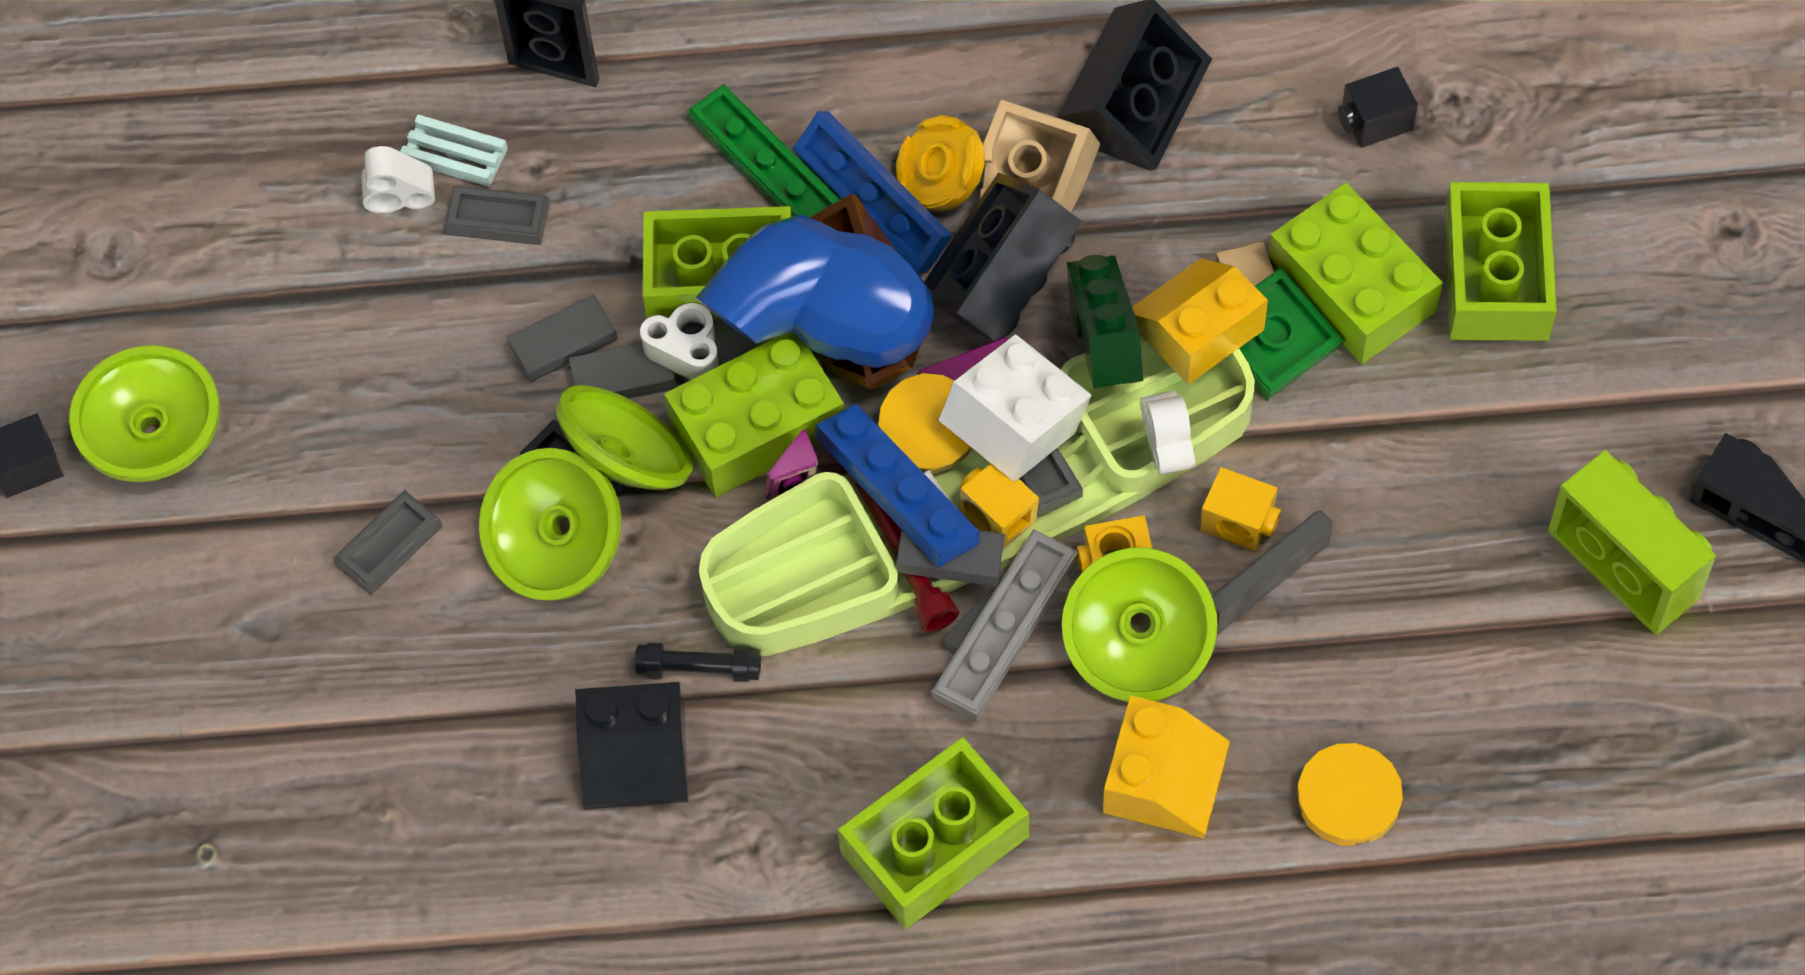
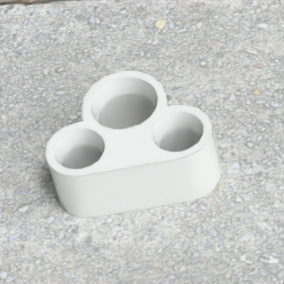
M387 146L373 147L365 152V168L361 173L363 205L367 210L375 213H390L404 206L411 209H422L431 206L435 202L432 167Z
M687 303L679 306L669 318L657 315L647 318L642 323L640 335L643 351L651 361L690 380L719 366L713 318L710 311L703 305ZM689 324L704 326L696 334L689 335L680 331ZM657 336H664L660 339H654ZM698 357H706L701 360L696 359Z
M1176 391L1140 397L1142 420L1158 474L1164 475L1195 468L1190 421L1182 395L1178 396Z

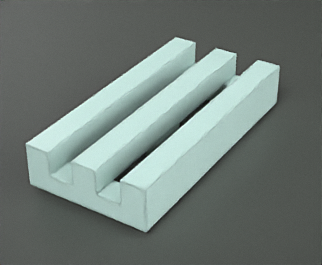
M417 115L414 122L415 130H410L407 136L408 144L407 146L403 145L400 152L429 165L435 172L490 188L508 150L506 140ZM420 146L428 149L445 153L447 157H451L461 161L466 159L469 161L486 165L487 167L486 169H482L476 166H472L459 161H455L442 156L419 150Z

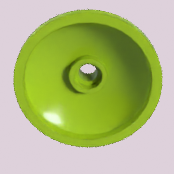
M149 345L129 348L104 359L81 381L71 402L69 413L72 438L83 458L99 472L111 478L129 482L159 480L185 469L207 449L218 428L220 399L211 375L200 362L187 353L165 346ZM150 426H160L158 430L152 433H145Z
M576 385L567 388L557 401L556 414L565 437L575 452L605 474L609 481L629 487L665 490L683 485L692 473L693 459L682 439L665 422L636 402L612 391L587 385Z
M557 448L532 450L511 460L497 473L490 483L480 510L479 534L485 558L495 575L516 593L537 600L556 601L571 598L593 586L611 565L620 542L621 510L616 492L607 476L588 463L579 454ZM567 517L570 522V528L566 534H563L560 524L563 518Z
M1148 547L1120 549L1099 558L1089 565L1071 587L1062 614L1064 645L1075 669L1085 681L1101 693L1129 702L1130 695L1158 701L1168 698L1188 687L1207 665L1217 637L1218 622L1215 603L1201 576L1179 557ZM1136 613L1147 614L1151 620V626L1146 631L1135 630L1131 624L1132 616Z

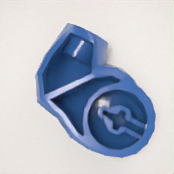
M801 214L766 224L759 228L735 249L696 297L703 306L755 344L793 332L815 352L835 360H849L858 365L875 368L896 364L915 352L928 335L934 316L931 292L917 271L892 247L868 235L839 232L824 223Z

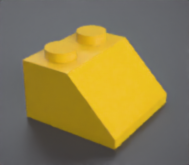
M1200 258L1136 303L1132 308L1139 326L1140 335L1189 385L1265 330L1268 300L1235 266Z
M1130 695L1104 787L1103 813L1205 839L1230 741L1180 707Z

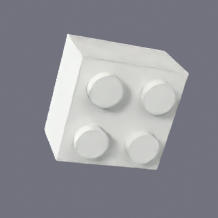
M1015 334L954 381L938 421L1013 482H1016L1075 434L1092 395Z

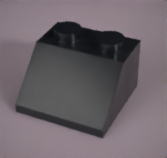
M680 682L575 689L576 733L584 809L688 802L685 707Z

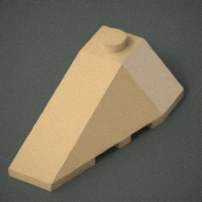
M1000 100L983 143L985 165L983 189L980 191V199L995 176L1001 173L1041 189L1069 212H1072L1083 190L1100 143L1089 128Z

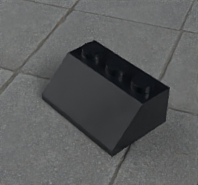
M494 0L509 65L597 87L600 79L585 0Z
M1143 0L1115 7L1057 118L1089 128L1100 143L1099 152L1149 171L1156 170L1212 58L1155 0Z
M998 173L924 281L932 294L933 305L993 342L1004 338L1018 325L1020 313L1030 298L1037 294L1045 285L1048 277L1047 273L1059 255L1065 253L1071 247L1075 239V232L1082 221L1041 189Z

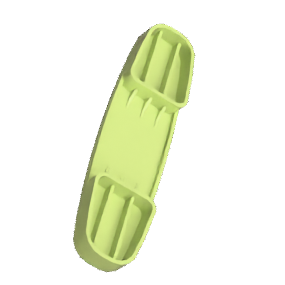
M1141 335L1143 381L1093 388L1086 365L1085 353L1067 361L1061 371L1092 395L1075 434L1058 447L1081 484L1083 497L1039 518L1037 517L1036 523L1003 549L1000 570L1012 564L1033 529L1060 542L1084 530V526L1095 524L1192 470L1188 469L1164 475L1158 474L1142 420L1140 397L1176 391L1178 396L1182 395L1190 421L1195 467L1240 438L1251 421L1255 384L1249 363L1240 349H1237L1189 385ZM972 448L968 456L955 467L932 475L958 509L960 485L964 478L978 467L985 469L991 463ZM823 472L812 476L754 509L712 537L701 554L699 576L707 611L718 632L730 646L750 647V649L761 650V656H770L813 644L914 607V599L916 598L904 573L897 572V561L849 473L841 476L833 472ZM929 577L933 586L940 587L942 592L949 593L969 584L968 582Z

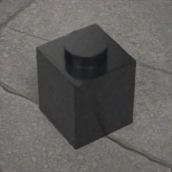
M1397 66L1345 84L1343 103L1338 107V113L1344 130L1347 133L1353 132L1359 146L1363 148L1414 130L1418 103Z
M38 413L0 427V485L7 498L64 476L50 437Z

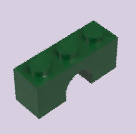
M1089 255L1079 261L1066 262L1071 316L1078 338L1083 337L1085 360L1093 388L1143 381L1140 330L1115 255L1107 257Z

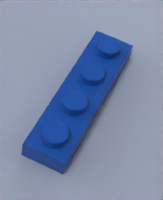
M817 111L793 149L841 198L849 194L857 196L896 249V252L917 273H928L953 235L829 111Z
M857 403L816 425L815 438L937 567L944 565L979 544L980 531Z

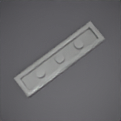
M1035 529L1032 530L931 691L933 700L975 722L978 721L1078 560V551Z

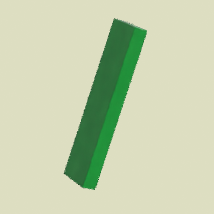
M725 84L687 110L688 119L775 207L791 206L792 217L801 214L811 218L816 213L840 200Z

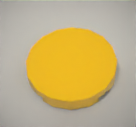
M939 115L925 119L916 126L920 129L912 137H906L900 147L896 161V179L928 211L937 213L955 209L967 200L979 184L985 165L984 146L977 131L956 117Z
M922 373L906 378L889 391L880 407L878 426L923 473L930 470L932 474L952 469L965 459L972 447L938 421L954 383V380L944 375Z
M1358 743L1335 744L1318 751L1305 764L1297 786V799L1306 825L1320 838L1340 846H1356V843L1367 841L1370 843L1382 838L1395 824L1403 801L1402 783L1393 764L1377 750Z

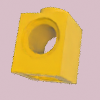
M989 464L985 469L980 467L974 469L962 481L958 510L978 530L1005 534L1003 549L1036 523L1039 497L1020 479L1013 482L994 465Z
M1220 467L1202 507L1200 531L1257 552L1264 535L1270 538L1273 537L1281 517L1282 509L1275 507L1278 488Z
M1145 515L1084 526V545L1076 546L1080 573L1093 562L1103 557V554L1107 551L1132 547L1152 548Z

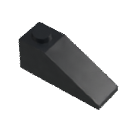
M1725 433L1699 474L1689 502L1805 563V499L1771 456L1763 453L1753 442L1746 439H1737Z

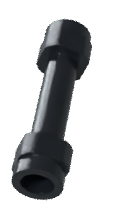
M648 642L647 644H637L635 672L636 675H646L647 678H663L664 671L732 674L733 682L759 681L761 650L735 646L733 654L666 651L663 643Z

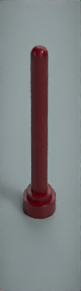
M851 476L897 561L902 529ZM904 574L916 595L914 599L916 607L913 613L924 632L939 631L956 620L959 610L948 592H942L940 587H934L929 577Z

